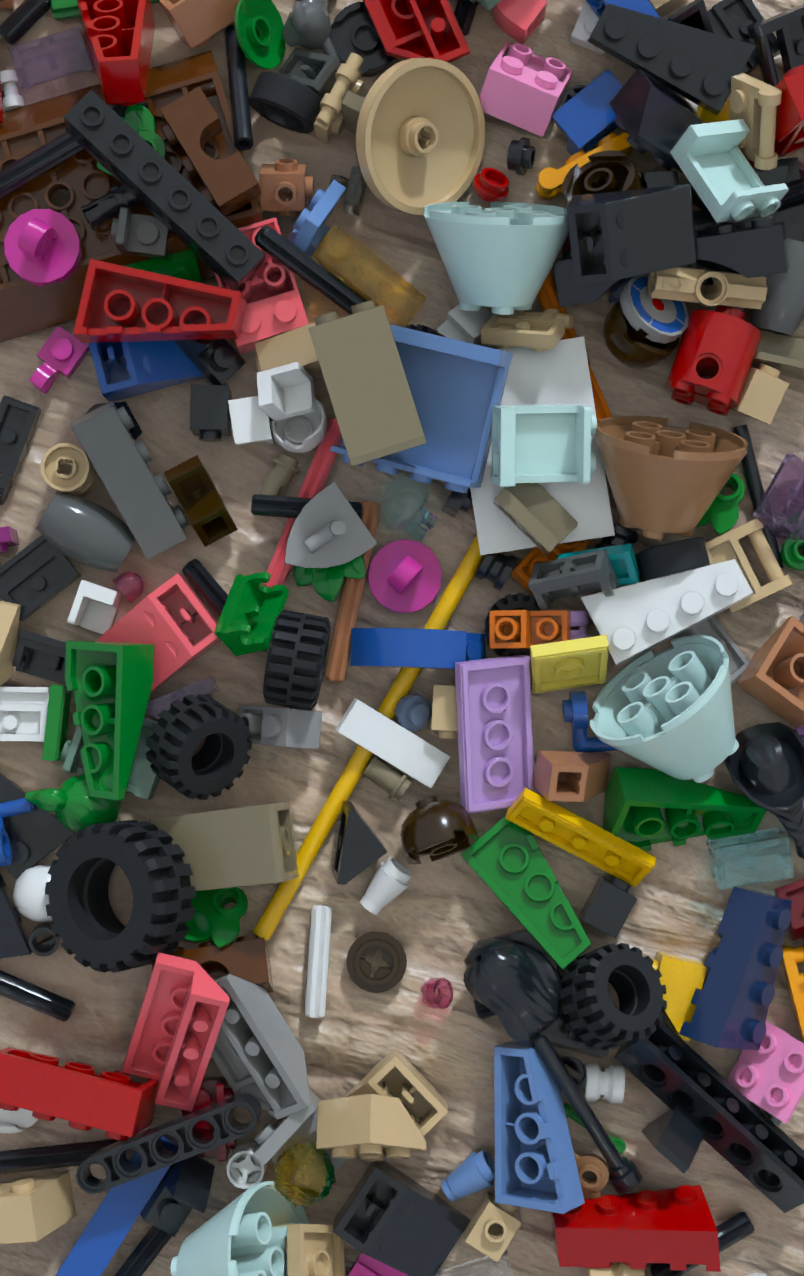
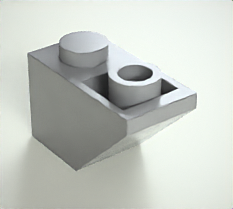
M239 705L238 716L245 721L244 725L249 728L251 734L248 739L252 741V744L319 749L321 711Z

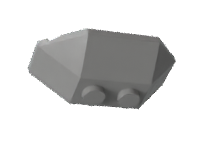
M231 974L215 980L230 997V1001L211 1057L233 1092L237 1095L243 1093L253 1095L261 1104V1108L269 1111V1115L277 1120L307 1108L310 1105V1095L304 1050L266 989Z

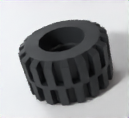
M282 610L278 615L271 636L264 675L263 695L266 703L312 711L315 707L322 685L331 626L327 617Z
M198 694L197 697L187 695L184 696L183 702L176 699L170 703L171 708L168 711L163 709L158 714L161 717L158 723L153 722L150 728L153 734L151 737H147L146 746L150 748L146 752L147 760L152 763L150 768L159 778L188 798L194 799L196 797L199 800H207L209 794L213 797L219 796L223 788L229 790L234 785L233 780L236 777L240 778L244 771L241 769L244 764L249 762L250 756L247 755V751L252 749V741L248 739L251 734L250 730L244 725L245 721L240 716L205 695ZM206 737L200 751L192 757L196 746Z
M612 943L578 957L577 961L572 962L568 966L569 973L564 974L561 981L566 986L560 990V998L564 999L566 1004L562 1009L564 1015L569 1014L571 1018L568 1024L572 1030L578 1029L580 1031L578 1037L583 1041L591 1040V1045L597 1048L605 1046V1049H613L652 1035L657 1030L656 1026L662 1023L664 1016L661 1011L667 1008V1001L663 999V994L667 993L666 987L661 985L659 978L662 975L659 969L654 970L652 967L654 961L649 956L643 957L642 950L637 947L630 949L629 944L626 943L617 945ZM608 982L613 986L618 995L619 1010L610 999Z

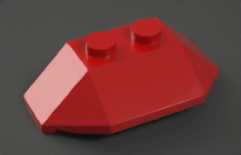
M363 0L388 56L403 60L432 58L450 63L470 54V49L448 0Z

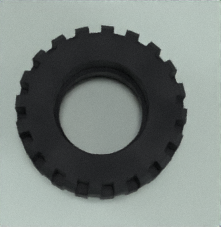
M126 820L90 825L72 834L68 839L69 842L63 843L57 851L56 856L58 860H53L48 871V874L51 875V880L46 883L45 894L49 895V904L46 905L47 916H52L54 924L51 925V928L56 937H61L63 942L60 945L69 955L76 954L74 959L85 967L90 966L94 971L105 973L111 971L115 973L153 964L158 952L170 955L177 949L179 944L177 941L185 938L189 930L186 922L192 920L195 907L191 906V899L196 897L195 886H191L189 877L193 873L190 864H185L182 859L185 854L178 844L172 845L173 838L164 830H157L158 828L154 824L146 821ZM116 864L127 876L133 894L132 913L126 926L115 916L108 896L109 878Z

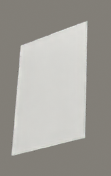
M584 336L559 340L553 349L543 352L533 351L529 347L516 346L508 349H497L513 353L501 405L583 404L591 406L592 413L596 415ZM591 436V451L595 453L596 470L594 474H591L590 484L578 482L539 483L578 522L577 527L561 543L615 536L605 468L595 436ZM492 442L481 488H470L480 555L537 547L493 504L495 497L505 487L492 483Z

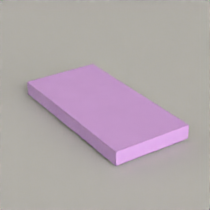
M515 655L455 662L461 806L468 813L509 808L525 787L535 792L533 787L534 759L530 656Z

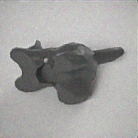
M296 0L282 30L283 39L290 47L300 45L308 49H322L325 55L335 56L339 60L333 42L330 39L331 27L327 11V3L330 0Z

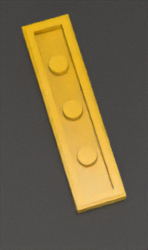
M526 787L507 809L505 819L633 887H636L655 867V856L556 803L547 801L543 796Z

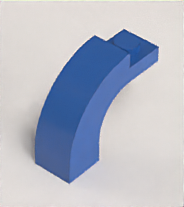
M351 628L350 666L455 670V662L485 659V634L438 629Z

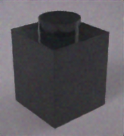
M191 384L190 430L194 436H199L200 441L219 442L222 441V436H231V417L228 400H232V392L228 385Z
M611 876L609 882L599 877L579 914V918L616 939L637 901V898L629 893L632 886L614 876Z

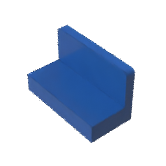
M609 70L603 72L552 115V120L569 139L567 151L571 156L581 150H584L585 153L588 152L601 139L618 127L615 123L617 115L609 103L623 86Z

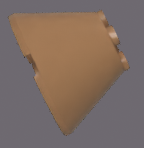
M615 416L598 420L595 439L620 517L619 525L627 528L642 529V536L650 539H664L665 533H672L681 537L694 536L695 527L747 454L748 443L745 439L732 432L695 422H690L689 429L668 426V418Z

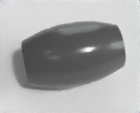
M786 238L790 268L786 273L765 276L768 288L766 300L762 304L761 310L751 309V324L757 329L793 336L804 319V242Z
M59 492L55 493L36 528L52 546L64 555L89 567L110 572H117L135 541V537L129 527L111 511L85 498Z

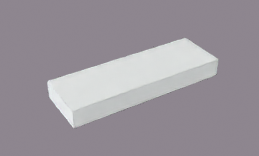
M354 698L335 729L429 788H432L451 757Z

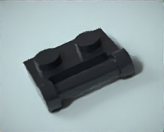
M804 4L747 26L749 38L754 39L763 82L774 87L779 83L768 35L776 31L785 73L797 66L804 65Z

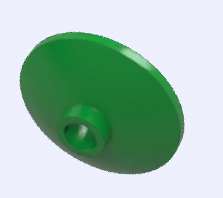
M240 0L235 11V30L244 55L259 69L269 70L277 67L281 63L286 50L285 40L282 36L284 24L279 11L271 0Z

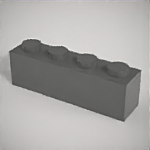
M110 401L72 421V429L145 557L149 560L186 540L187 535L184 528L189 523L180 506L172 508L166 495L170 494L171 490L162 474L159 473L154 476L148 462L152 461L153 458L143 440L136 443L129 429L135 426L124 406L117 409L114 402Z

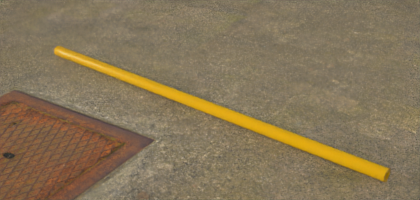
M477 534L423 629L444 630L486 556L480 555ZM401 668L377 711L393 721L398 701L407 696L422 668ZM359 744L296 853L299 877L279 883L252 932L260 938H264L267 941L271 938L342 811L343 801H348L374 754Z

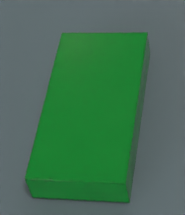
M50 684L42 760L60 761L61 752L66 743L72 691L67 692L66 686Z

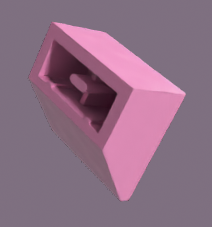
M506 42L490 66L479 96L483 112L544 137L552 122V115L557 111L574 70L567 68L565 63L553 57L544 58L532 53V50L524 44Z

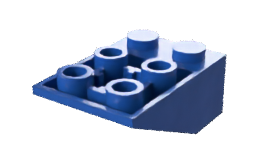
M174 341L89 343L101 393L108 402L126 399L206 377Z

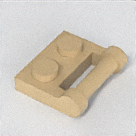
M742 73L731 77L729 120L743 119L750 129V132L738 145L745 158L754 162V167L757 169L771 170L777 167L778 154L774 152L777 106L781 104L782 91L779 88Z
M760 517L705 543L710 565L735 559L753 591L751 597L729 608L731 614L793 585L789 575L784 576L762 531L765 527ZM744 537H749L770 580V583L764 586H760L738 541Z

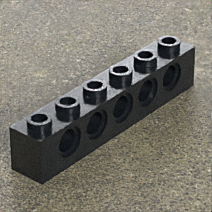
M90 90L64 116L66 132L234 291H238L261 267L265 254L94 91Z
M664 1022L656 1026L657 1030L652 1035L619 1047L614 1058L670 1109L676 1105L681 1106L707 1130L703 1139L781 1211L786 1213L804 1203V1150Z

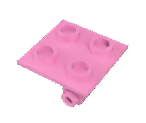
M766 1021V1035L761 1042L760 1049H743L727 1081L748 1100L780 1121L788 1124L804 1094V1043L792 1037L783 1029Z

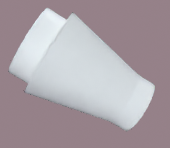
M389 857L385 863L380 862L360 903L369 912L378 915L382 908L410 886L408 881L411 879L412 873L394 858Z

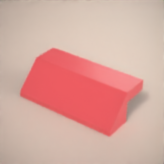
M160 952L157 953L122 1069V1073L159 1081L155 1104L190 1112L193 1110L230 1001V997L196 961Z

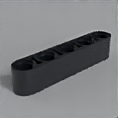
M246 1093L238 1094L138 1133L133 1137H128V1140H121L95 1150L78 1167L76 1173L77 1183L87 1193H100L246 1136L252 1132L261 1117V1104L253 1095ZM242 1106L248 1109L251 1114V1121L248 1123L238 1122L233 1116V1108ZM203 1120L210 1122L214 1127L215 1135L212 1137L201 1135L197 1129V1122ZM163 1135H171L176 1138L179 1146L178 1150L169 1151L165 1149L162 1145L161 1137ZM127 1149H134L142 1156L141 1165H133L127 1160ZM97 1163L103 1166L106 1178L98 1179L94 1177L90 1171V1164Z

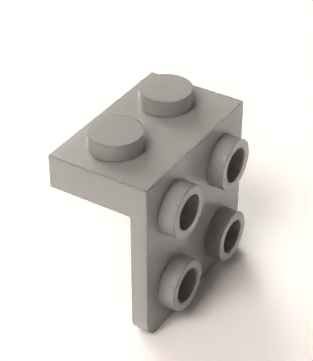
M310 1089V1105L307 1108L279 1119L274 1126L270 1122L267 1123L254 1139L257 1144L253 1156L263 1165L271 1159L294 1182L299 1174L296 1169L298 1160L305 1151L316 1147L317 1109L318 1101H321V1099ZM324 1150L330 1156L331 1163L334 1166V1173L348 1159L333 1158L332 1151Z

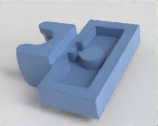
M333 180L325 192L319 188L307 207L312 211L304 208L287 240L309 257H312L330 229L325 225V222L332 214L346 187Z

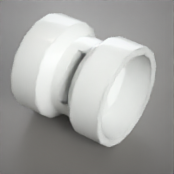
M585 1063L586 1076L582 1082V1094L587 1102H596L600 1095H602V1099H607L610 1104H622L625 1091L624 1066L611 1064L608 1068H603V1071H601V1068L596 1063Z
M247 1141L240 1143L232 1151L227 1164V1176L235 1187L249 1189L252 1185L260 1183L263 1178L267 1163L263 1165L253 1156L257 1144L255 1142Z

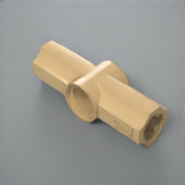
M680 266L649 273L647 283L648 297L695 302L707 306L723 305L760 310L766 300L768 289L765 276L747 278L740 273L716 271L705 267L690 268ZM712 277L714 282L712 291L708 295L702 296L700 290L702 282Z

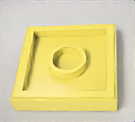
M607 635L530 646L532 693L536 694L605 683L609 651Z

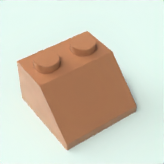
M791 616L753 655L736 684L795 728L804 725V625Z

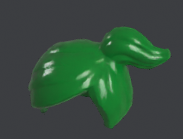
M85 774L79 777L70 776L63 781L59 789H41L26 792L25 800L37 805L41 810L56 812L60 823L73 833L83 830L90 825L117 822L120 819L121 800L90 797Z

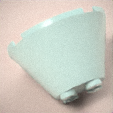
M444 202L424 206L423 215L459 300L460 310L478 311L481 310V306L492 307L491 313L511 315L514 314V310L532 309V304L569 234L567 208L516 202H490V208L482 209V206L470 205V202Z
M690 635L671 640L672 647L656 654L650 649L619 670L596 697L592 706L595 717L594 721L590 720V726L602 742L676 779H693L696 783H701L708 780L714 774V768L737 751L739 743L735 738L728 654L717 639L706 635Z
M265 1181L252 1185L186 1237L181 1245L178 1256L173 1257L171 1261V1275L288 1276L287 1252L285 1248L287 1225L310 1224L303 1206L288 1187H279L274 1184V1181Z

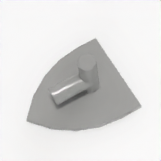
M335 482L315 495L303 507L295 519L287 539L284 563L304 568H328L345 564L364 554L377 544Z

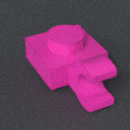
M57 326L37 354V357L44 364L36 369L29 381L33 383L35 388L46 394L60 373L68 379L71 378L90 351L89 346L82 343L60 326Z

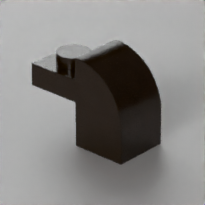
M198 455L164 472L168 483L182 504L192 527L205 547L238 530Z

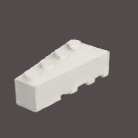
M733 559L613 589L614 596L606 597L603 592L583 596L581 599L600 635H607L609 652L615 664L620 665L751 597L753 591L736 560Z

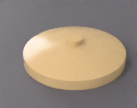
M411 58L393 65L375 81L360 110L356 130V151L364 180L372 193L382 203L399 212L423 215L424 206L456 202L468 189L480 166L485 145L484 113L474 86L457 67L439 59Z

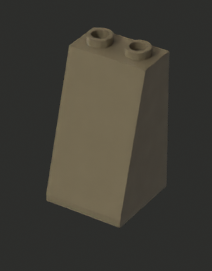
M373 300L351 306L353 314L338 318L336 311L315 317L316 326L308 328L351 467L427 443L384 305L375 307Z
M290 802L149 819V823L154 824L158 828L157 830H164L173 838L172 845L178 844L184 852L185 856L182 859L185 864H190L193 875L189 877L191 886H195V891L279 883L299 877Z

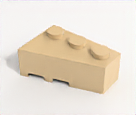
M69 1171L0 1182V1244L38 1242L76 1217Z

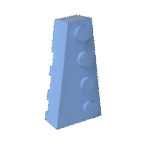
M511 1041L494 1046L495 1203L564 1214L584 1204L585 1201L560 1087L535 1048L534 1041Z

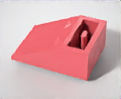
M276 217L238 228L265 254L261 267L238 290L242 292L247 301L239 339H235L240 354L256 350L255 343L309 324L293 272L255 243V236L264 225L270 226L281 235ZM215 273L219 287L233 290Z
M179 573L147 595L96 640L154 644L153 684L150 694L221 642L214 634L218 622L185 578Z

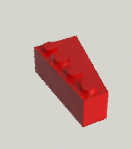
M77 0L82 30L106 104L132 106L145 102L155 30L151 0Z
M90 259L73 335L82 343L239 339L247 301L242 292Z
M11 1047L0 1050V1109L8 1111H18L19 1108L33 1111L32 1116L37 1119L53 1121L56 1117L68 1120V1126L74 1129L89 1131L94 1127L105 1130V1136L122 1141L128 1140V1137H133L152 1124L159 1082L157 1080L148 1079V1082L140 1083L131 1081L130 1074L122 1073V1071L116 1069L115 1072L102 1071L101 1074H97L92 1064L65 1062V1066H59L60 1059L58 1057Z
M681 1185L671 1189L643 1190L638 1193L617 1196L604 1195L600 1198L585 1199L584 1204L564 1214L551 1212L554 1244L559 1267L610 1268L613 1262H623L625 1265L631 1266V1269H646L647 1263L670 1264V1270L687 1271V1264L706 1265V1271L721 1272L718 1231L701 1185Z

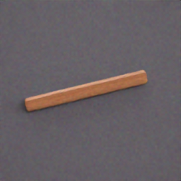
M363 500L361 502V521L373 538H375L381 506L377 502ZM372 548L362 554L366 565V576ZM345 577L325 671V678L327 680L339 683L345 680L351 651V628H356L366 577L363 579Z

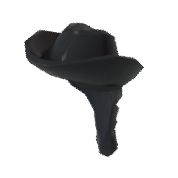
M780 722L764 723L749 727L735 736L739 747L724 762L739 789L751 801L774 814L779 819L789 837L793 839L798 857L804 859V742L796 730Z

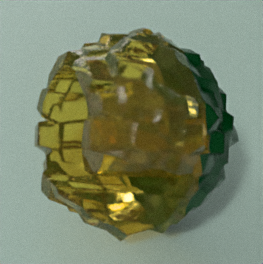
M313 1142L294 1144L293 1147L287 1148V1150L283 1151L282 1155H279L277 1159L278 1165L274 1167V1173L276 1174L274 1188L287 1201L292 1203L294 1207L301 1205L308 1207L321 1201L329 1195L332 1184L336 1183L334 1166L331 1163L330 1156L324 1150L316 1149V1144Z

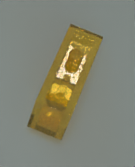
M335 224L313 253V259L367 301L373 300L375 307L384 305L387 317L401 327L405 328L426 299L424 295L368 247Z

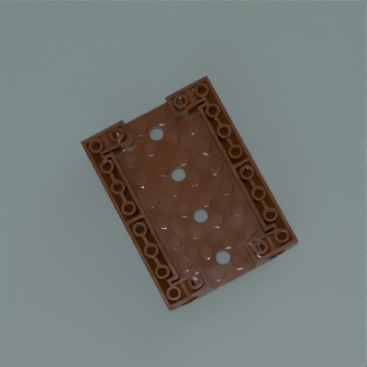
M211 50L150 68L145 97L149 106L148 110L155 120V133L163 139L166 146L164 159L198 191L204 187L198 176L189 177L179 159L184 153L178 143L173 146L169 144L160 128V125L165 123L160 109L200 86L219 117L223 130L222 133L210 139L206 146L211 147L215 151L213 158L224 159L237 151L244 158L243 151L238 150L234 145L232 115ZM100 83L3 112L4 123L0 124V171L65 133L64 116L90 90L94 91L105 102ZM85 149L0 198V342L76 320L90 259L121 266L152 259L121 254L116 241L111 239L113 218H119V214L99 224L94 229L87 222L80 207L109 193L111 186L116 184L117 187H120L122 184L112 175L101 171L97 167L98 161ZM58 189H66L70 192V199L63 206H55L51 203V196ZM257 198L225 216L236 228L264 221ZM141 202L130 207L132 214L155 216ZM33 209H51L63 214L73 223L80 237L82 258L77 270L66 281L45 284V286H35L22 280L12 270L4 253V239L9 226L21 214ZM170 230L167 255L190 249ZM195 254L201 281L216 278L214 271Z

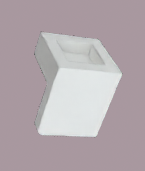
M294 362L257 372L259 407L272 420L279 421L315 410L313 377L300 363Z
M258 396L228 400L233 437L236 445L265 441L267 445L274 444L270 425L271 418L259 407Z
M81 579L67 623L104 634L113 625L123 594Z

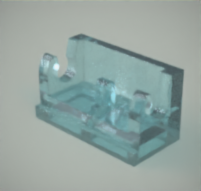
M780 828L706 840L713 878L716 877L719 890L794 877L790 840Z

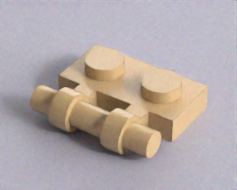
M351 53L346 63H342L335 74L336 82L331 92L325 93L320 102V112L314 122L315 137L326 143L330 142L334 133L339 135L345 125L341 102L347 91L350 90L358 95H361L365 82L362 81L361 65L364 59L360 55Z
M546 309L544 312L514 310V314L511 315L494 314L480 330L481 343L495 345L500 349L516 346L529 347L537 352L547 351L556 346L565 334V329H572L574 322L573 314L560 313L558 309Z

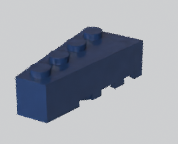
M733 888L717 934L722 939L719 946L712 953L709 952L705 967L709 969V974L703 990L696 988L691 1004L696 1005V1009L691 1022H683L680 1035L716 1048L760 1049L761 1042L766 1035L765 1022L769 1005L773 1001L775 994L774 982L777 968L783 958L782 946L785 932L791 922L790 910L792 900L751 889Z

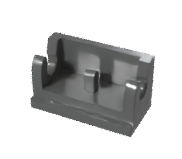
M606 549L534 564L528 583L529 589L533 592L536 602L542 611L550 609L548 603L554 602V599L602 589L606 597L614 596L613 589H618L619 585Z

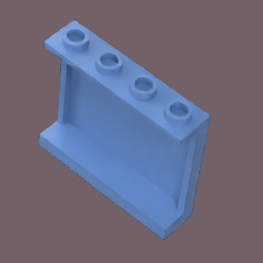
M390 324L427 443L374 459L370 462L377 463L375 470L397 475L398 469L411 472L410 479L427 484H432L433 478L446 481L445 488L456 492L467 493L468 488H481L492 442V406L501 405L513 353ZM342 438L340 446H331L330 451L343 454L341 461L350 463Z

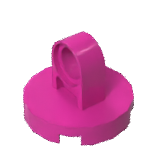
M33 209L21 214L9 226L4 239V253L10 267L22 280L35 286H45V284L66 281L77 270L82 258L80 237L75 226L63 214L51 209Z
M406 539L390 542L377 551L370 563L368 574L372 595L379 604L392 612L406 614L421 611L432 603L440 590L442 579L439 560L431 549L418 541Z

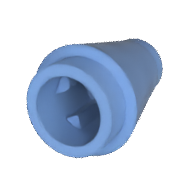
M481 1150L478 1153L472 1152L441 1182V1187L447 1198L454 1202L457 1199L493 1186L495 1162L485 1150Z

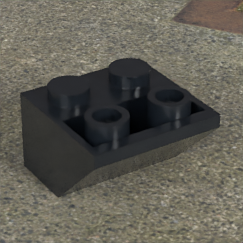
M638 67L609 103L617 115L615 123L624 132L629 134L627 141L638 152L644 154L648 150L654 154L653 158L664 169L670 171L674 167L683 173L670 151L690 125L702 124L703 120L688 101Z

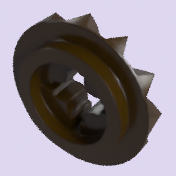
M371 931L354 941L348 951L346 964L349 976L358 987L368 992L380 993L392 989L401 981L406 971L407 959L400 941L387 932ZM381 946L383 947V960L392 965V968L380 966L377 972L374 973V976L371 977V963L362 958L361 955L366 957L368 955L374 956Z

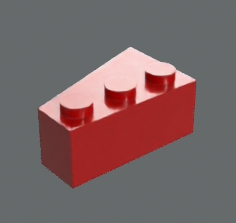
M804 65L797 66L783 75L784 78L775 86L782 91L781 104L777 106L774 152L778 154V158L804 148ZM747 159V161L750 163V165H751L752 168H753V167H754V162H752V161H750V160Z

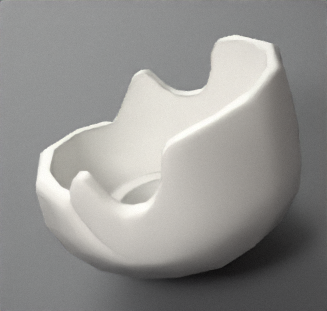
M316 398L315 410L313 412L279 421L272 420L270 424L275 442L293 453L309 452L320 445L328 429L324 406Z
M39 864L26 869L15 881L12 894L14 905L23 916L32 921H53L52 916H47L46 905L49 904V895L45 894L46 883L51 880V875L48 874L50 865L42 866Z

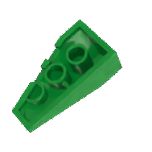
M66 641L65 682L67 692L73 691L77 712L73 713L72 716L74 725L81 727L84 746L80 753L90 797L118 801L124 800L153 684L154 644Z
M615 767L605 791L603 829L644 851L652 850L651 844L672 841L673 846L686 845V839L706 835L708 839L716 840L755 833L767 810L761 808L746 796L702 783H696L688 779H676L658 770Z

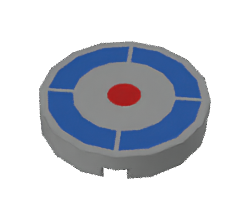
M649 274L632 277L620 293L622 311L629 324L637 331L641 328L648 333L646 338L653 342L666 344L675 341L688 327L689 315L685 303L677 300L648 297L647 286Z

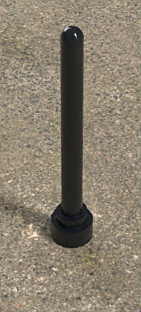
M537 1035L534 1038V1046L609 1164V1180L618 1193L631 1191L642 1180V1174L633 1161L628 1160L626 1157H621L549 1039L545 1035Z

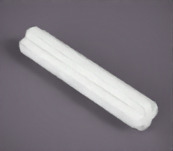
M314 905L311 910L305 1016L310 1018H322L325 1015L332 908L327 905Z

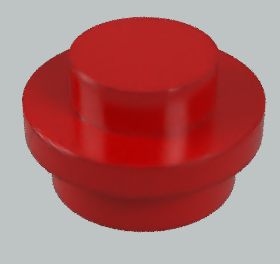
M485 168L475 176L473 187L482 200L486 202H500L505 200L508 195L509 180L501 171L494 168Z

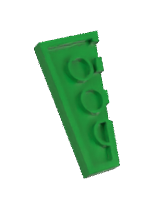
M505 815L465 850L461 857L563 971L591 946V942L559 886L533 834L505 819Z

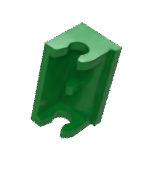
M259 572L247 576L239 574L234 579L214 634L235 656L269 649L276 618L283 610L289 594V590L284 585L266 587L261 584L267 583L270 580L271 574Z

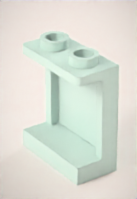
M743 119L690 125L670 151L717 223L732 220L739 222L756 216L767 217L780 207V200L789 191L785 183L764 186L739 149L738 145L750 132Z
M583 404L492 406V483L500 487L515 486V483L578 482L590 484L591 474H594L596 470L595 453L591 451V436H595L597 428L596 415L592 413L591 406Z

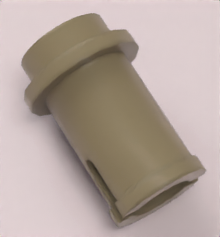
M278 453L276 458H272L271 462L274 464L262 489L259 491L263 495L283 496L293 474H298L299 472L296 469L298 461Z
M378 756L374 757L362 775L388 792V798L390 799L395 797L400 800L412 784L407 779L408 774L401 775L380 760Z

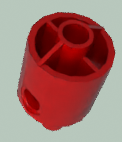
M717 305L715 311L695 310L691 312L688 319V327L682 335L666 381L667 387L673 391L672 400L684 405H692L693 401L707 405L706 409L721 416H727L731 408L738 406L762 337L760 330L744 321L745 314L741 310L731 306ZM706 375L713 376L711 379H703L701 377Z

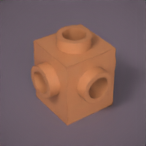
M279 159L275 161V164H262L259 172L261 211H277V214L280 216L298 215L299 211H303L306 208L307 199H312L314 196L313 176H307L306 164H298V161L295 159Z

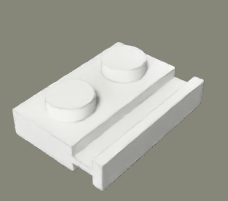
M0 687V741L44 742L50 687Z

